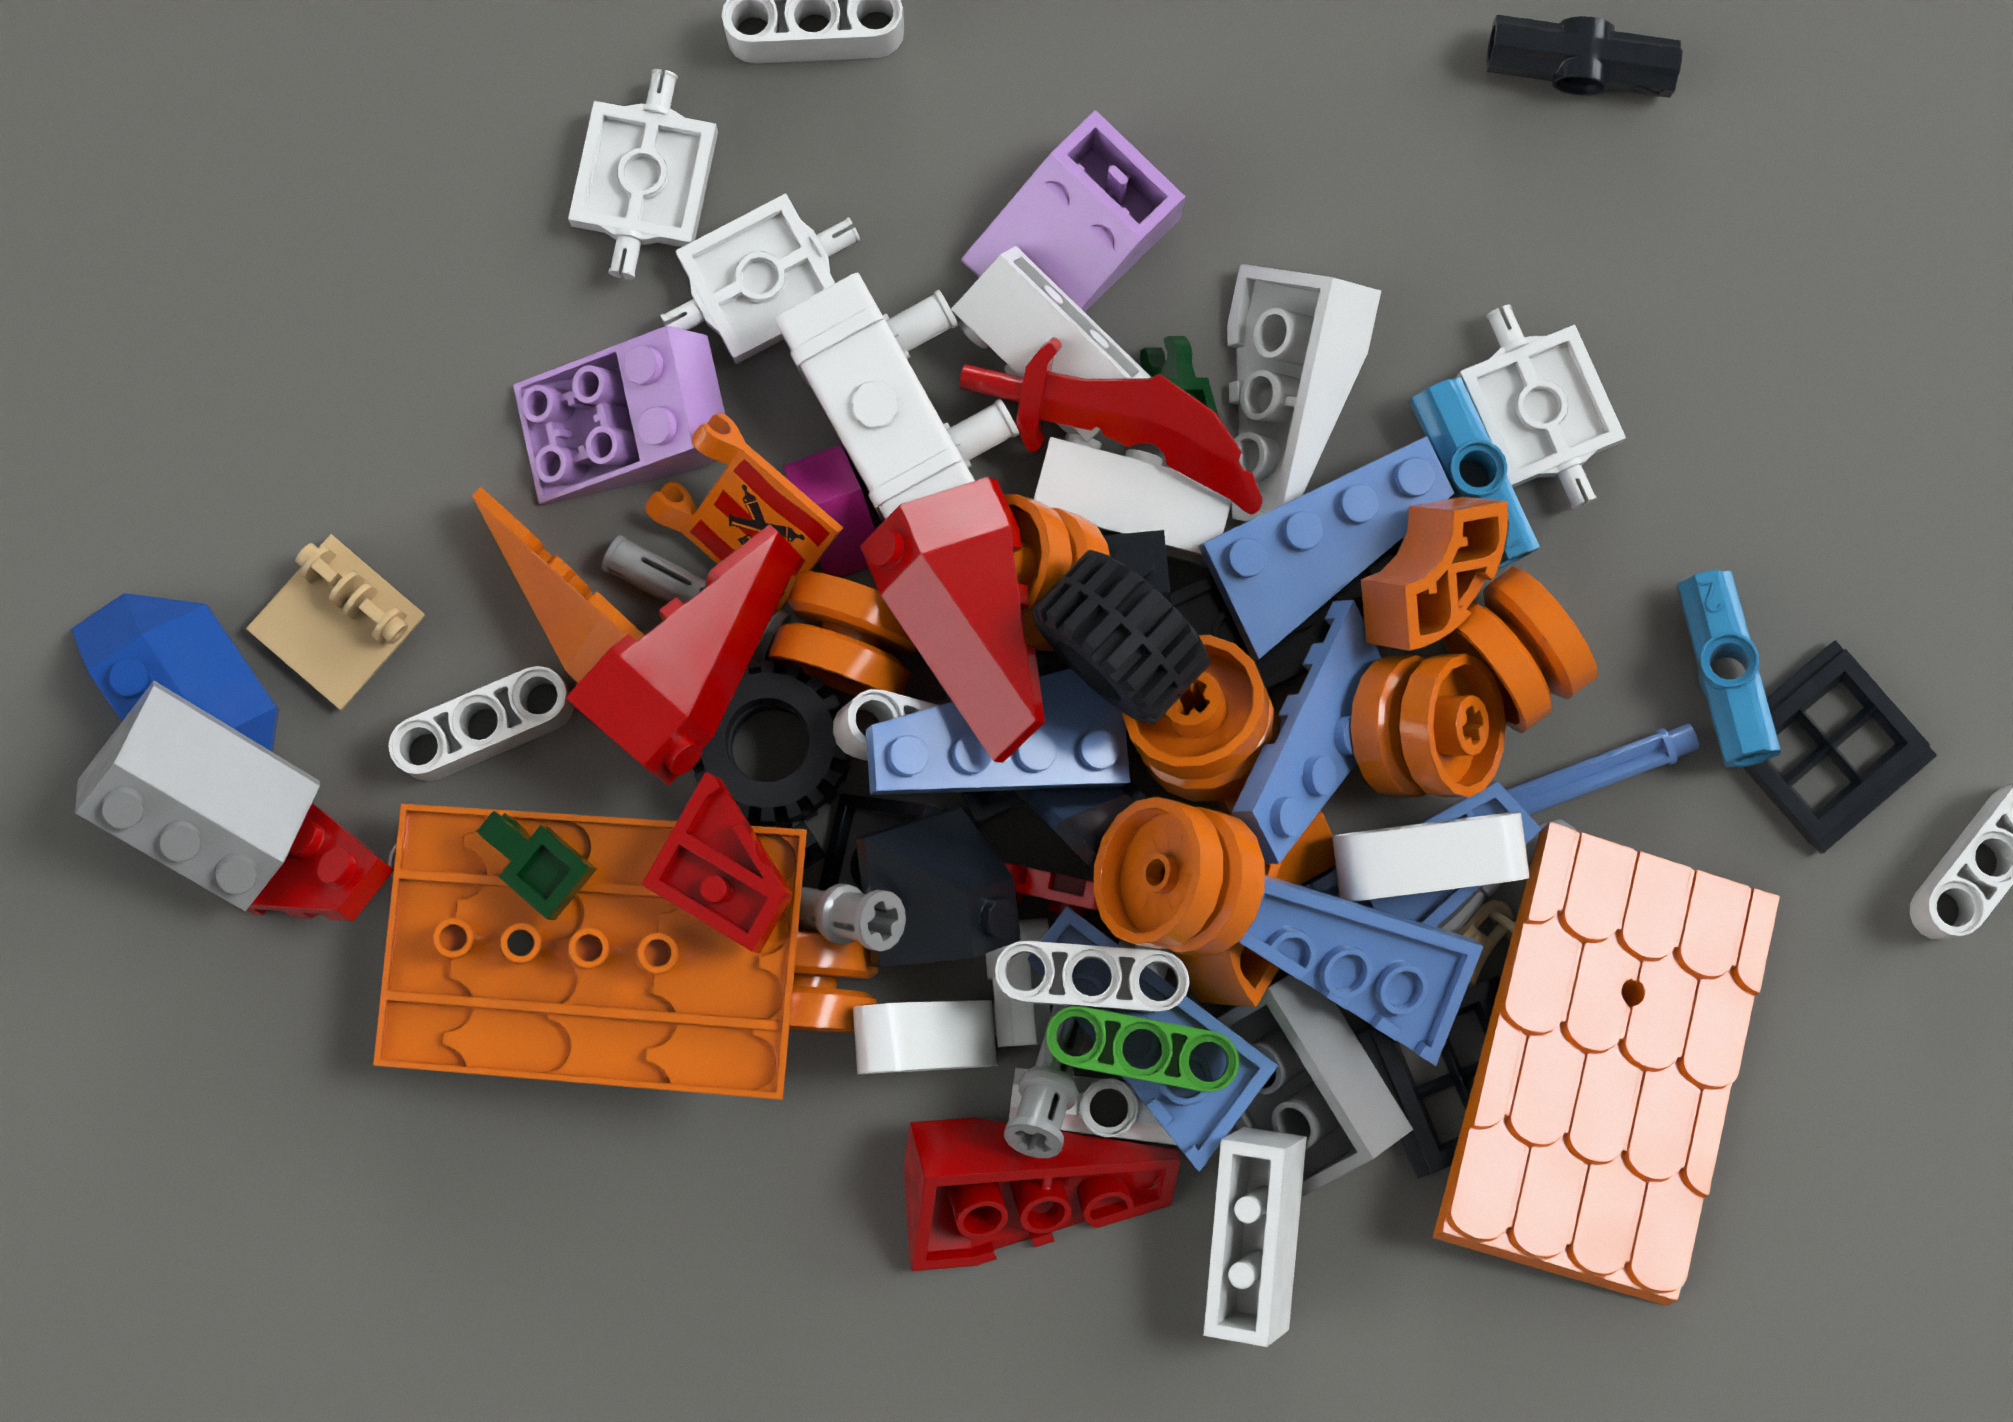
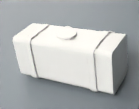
M854 273L775 317L778 328L791 351L790 355L808 388H812L868 489V496L882 523L902 503L975 481L968 469L972 466L969 460L1012 436L1016 437L1019 435V431L1001 399L996 400L991 406L952 427L949 426L948 422L943 424L907 359L911 356L908 351L946 330L958 326L956 318L940 290L935 291L930 297L889 318L887 313L881 314L860 274Z

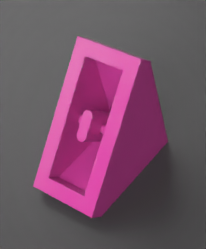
M842 444L784 465L783 469L787 479L843 527L842 531L819 560L823 573L844 578L868 569L869 566L860 546L875 531V527L861 487Z

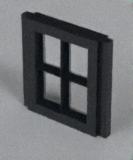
M1834 640L1767 697L1776 735L1781 733L1793 721L1797 720L1819 746L1785 776L1781 774L1769 759L1763 763L1743 768L1807 842L1813 845L1820 854H1823L1937 755L1929 747V742L1848 650L1843 649ZM1841 681L1864 708L1828 738L1806 713V710ZM1873 717L1894 741L1895 745L1860 774L1837 747ZM1828 756L1851 783L1815 813L1795 790L1793 785Z
M1499 975L1475 984V986L1468 987L1456 1015L1458 1017L1475 1010L1485 1036L1500 983ZM1374 1027L1356 1034L1363 1049L1413 1128L1411 1132L1400 1140L1417 1179L1451 1166L1459 1137L1441 1144L1423 1098L1455 1085L1466 1110L1471 1093L1467 1080L1475 1077L1479 1061L1461 1068L1447 1037L1441 1054L1449 1073L1417 1086L1398 1041L1393 1040Z

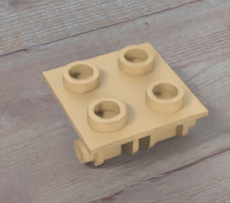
M330 534L319 547L309 543L299 552L295 562L301 568L246 629L342 711L426 615Z

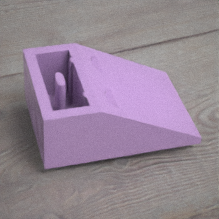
M1095 110L1049 154L961 258V261L980 278L1000 254L1017 246L1074 303L1086 312L1181 219L1186 196Z
M664 326L513 384L539 504L546 505L679 475L716 462V460L700 453L692 444V436L701 424H707L716 413L725 414L708 335Z

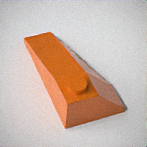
M481 486L472 495L565 671L577 684L604 654L626 635L629 634L636 641L645 636L597 591L593 594L591 588L571 567L558 556H552L546 551L543 543Z

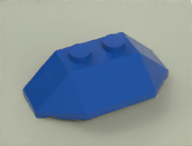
M123 593L71 629L87 672L121 722L150 684L156 681L273 752L279 708L207 604Z

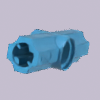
M1461 376L1442 381L1412 397L1409 401L1424 436H1428L1454 491V494L1449 499L1470 497L1508 501L1507 536L1498 569L1536 552L1540 545L1507 477L1508 466L1506 457L1499 447L1491 443ZM1472 461L1482 465L1488 473V485L1478 488L1465 483L1460 475V464Z
M1714 569L1694 574L1692 577L1677 583V591L1698 666V684L1703 694L1706 695L1724 766L1742 768L1763 763L1772 757L1779 756L1781 749L1758 669L1759 653L1754 643L1750 640L1732 571ZM1721 658H1733L1743 665L1746 672L1741 677L1726 680L1717 676L1713 672L1711 665Z

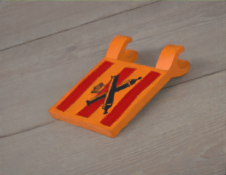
M716 413L707 424L703 423L697 428L692 436V444L703 455L724 463L728 467L697 509L691 495L683 485L677 481H669L660 492L656 491L650 496L646 502L645 510L654 521L684 534L717 564L769 524L773 526L801 555L774 613H777L787 604L798 572L812 571L843 527L747 445L738 427L727 415Z

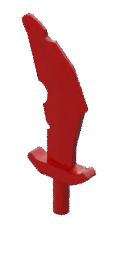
M1055 337L1043 344L1026 365L1024 378L968 364L963 366L959 380V389L1019 403L1016 425L1021 439L1029 452L1038 451L1045 441L1041 431L1042 420L1089 431L1098 427L1104 436L1129 448L1134 444L1140 443L1156 445L1164 453L1167 466L1230 499L1248 514L1257 513L1262 505L1263 498L1252 472L1242 468L1239 462L1242 451L1216 412L1161 374L1150 378L1085 379L1051 372L1053 358L1062 347L1061 342Z

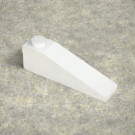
M1240 264L1227 323L1228 346L1236 348L1237 381L1229 383V403L1238 405V436L1234 440L1242 451L1239 462L1242 468L1253 473L1263 500L1259 511L1252 515L1244 512L1232 502V519L1248 522L1303 495L1368 354L1381 290L1334 277Z

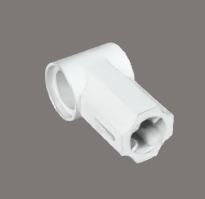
M1048 917L1019 919L1021 941L1040 942L1049 930ZM1009 945L986 953L988 980H993V1014L998 1048L1042 1044L1046 1025L1050 1018V1005L1019 1002L1012 1000L1003 993L996 981L995 966L998 956ZM1029 953L1013 957L1007 966V980L1017 990H1033L1043 981V978L1028 961Z

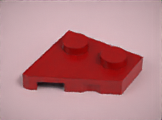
M705 772L641 885L751 952L760 953L793 897V893L722 779Z
M312 803L284 863L247 910L254 915L264 916L266 910L283 911L292 918L312 919L318 915H323L329 920L354 922L394 869L333 817Z
M1002 861L1014 876L1018 905H1022L1024 894L1049 899L1047 911L1061 914L1066 907H1069L1085 919L1087 908L1098 910L1094 897L1093 880Z

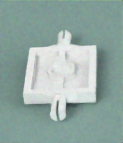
M661 69L652 70L646 104L620 106L594 101L568 220L571 227L603 232L616 239L612 263L608 273L617 278H621L623 273L625 279H635V270L642 244L661 243L683 247L696 239L718 129L716 123L685 118L670 109L678 76L665 70L664 76Z
M785 193L675 251L677 258L690 280L693 299L665 314H661L660 317L665 326L689 330L705 321L712 330L720 335L734 363L738 364L784 340L775 317L835 284L830 274L828 257L856 242H860L859 234L856 228L853 227L850 218L847 217L844 221L816 235L813 229L800 220Z
M1510 304L1502 306L1500 310L1497 308L1486 315V318L1489 320L1501 348L1490 359L1461 370L1457 377L1461 376L1491 443L1499 447L1506 457L1508 466L1507 477L1512 488L1538 477L1559 476L1572 509L1579 508L1583 504L1586 505L1596 500L1597 496L1591 488L1582 465L1592 455L1621 444L1626 437L1576 325L1547 336H1529L1524 338Z

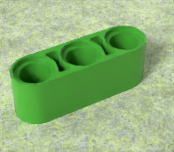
M1070 1006L1060 1010L1050 1020L1046 1030L1047 1045L1051 1054L1059 1062L1072 1067L1202 1092H1216L1227 1087L1235 1079L1239 1069V1054L1235 1045L1226 1036L1214 1031L1083 1006ZM1071 1017H1080L1087 1020L1095 1030L1096 1041L1094 1046L1087 1054L1082 1056H1070L1064 1053L1057 1043L1059 1026ZM1135 1030L1152 1032L1158 1038L1161 1045V1054L1158 1061L1146 1069H1138L1131 1066L1123 1055L1124 1040ZM1203 1042H1211L1218 1045L1226 1057L1224 1072L1213 1081L1198 1079L1189 1067L1191 1051Z

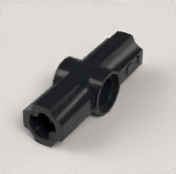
M1496 15L1488 42L1486 63L1487 72L1552 81L1554 88L1572 95H1597L1611 89L1670 98L1675 91L1678 75L1681 70L1683 50H1681V40L1617 32L1612 23L1595 17H1570L1562 20L1560 23H1553L1529 18Z

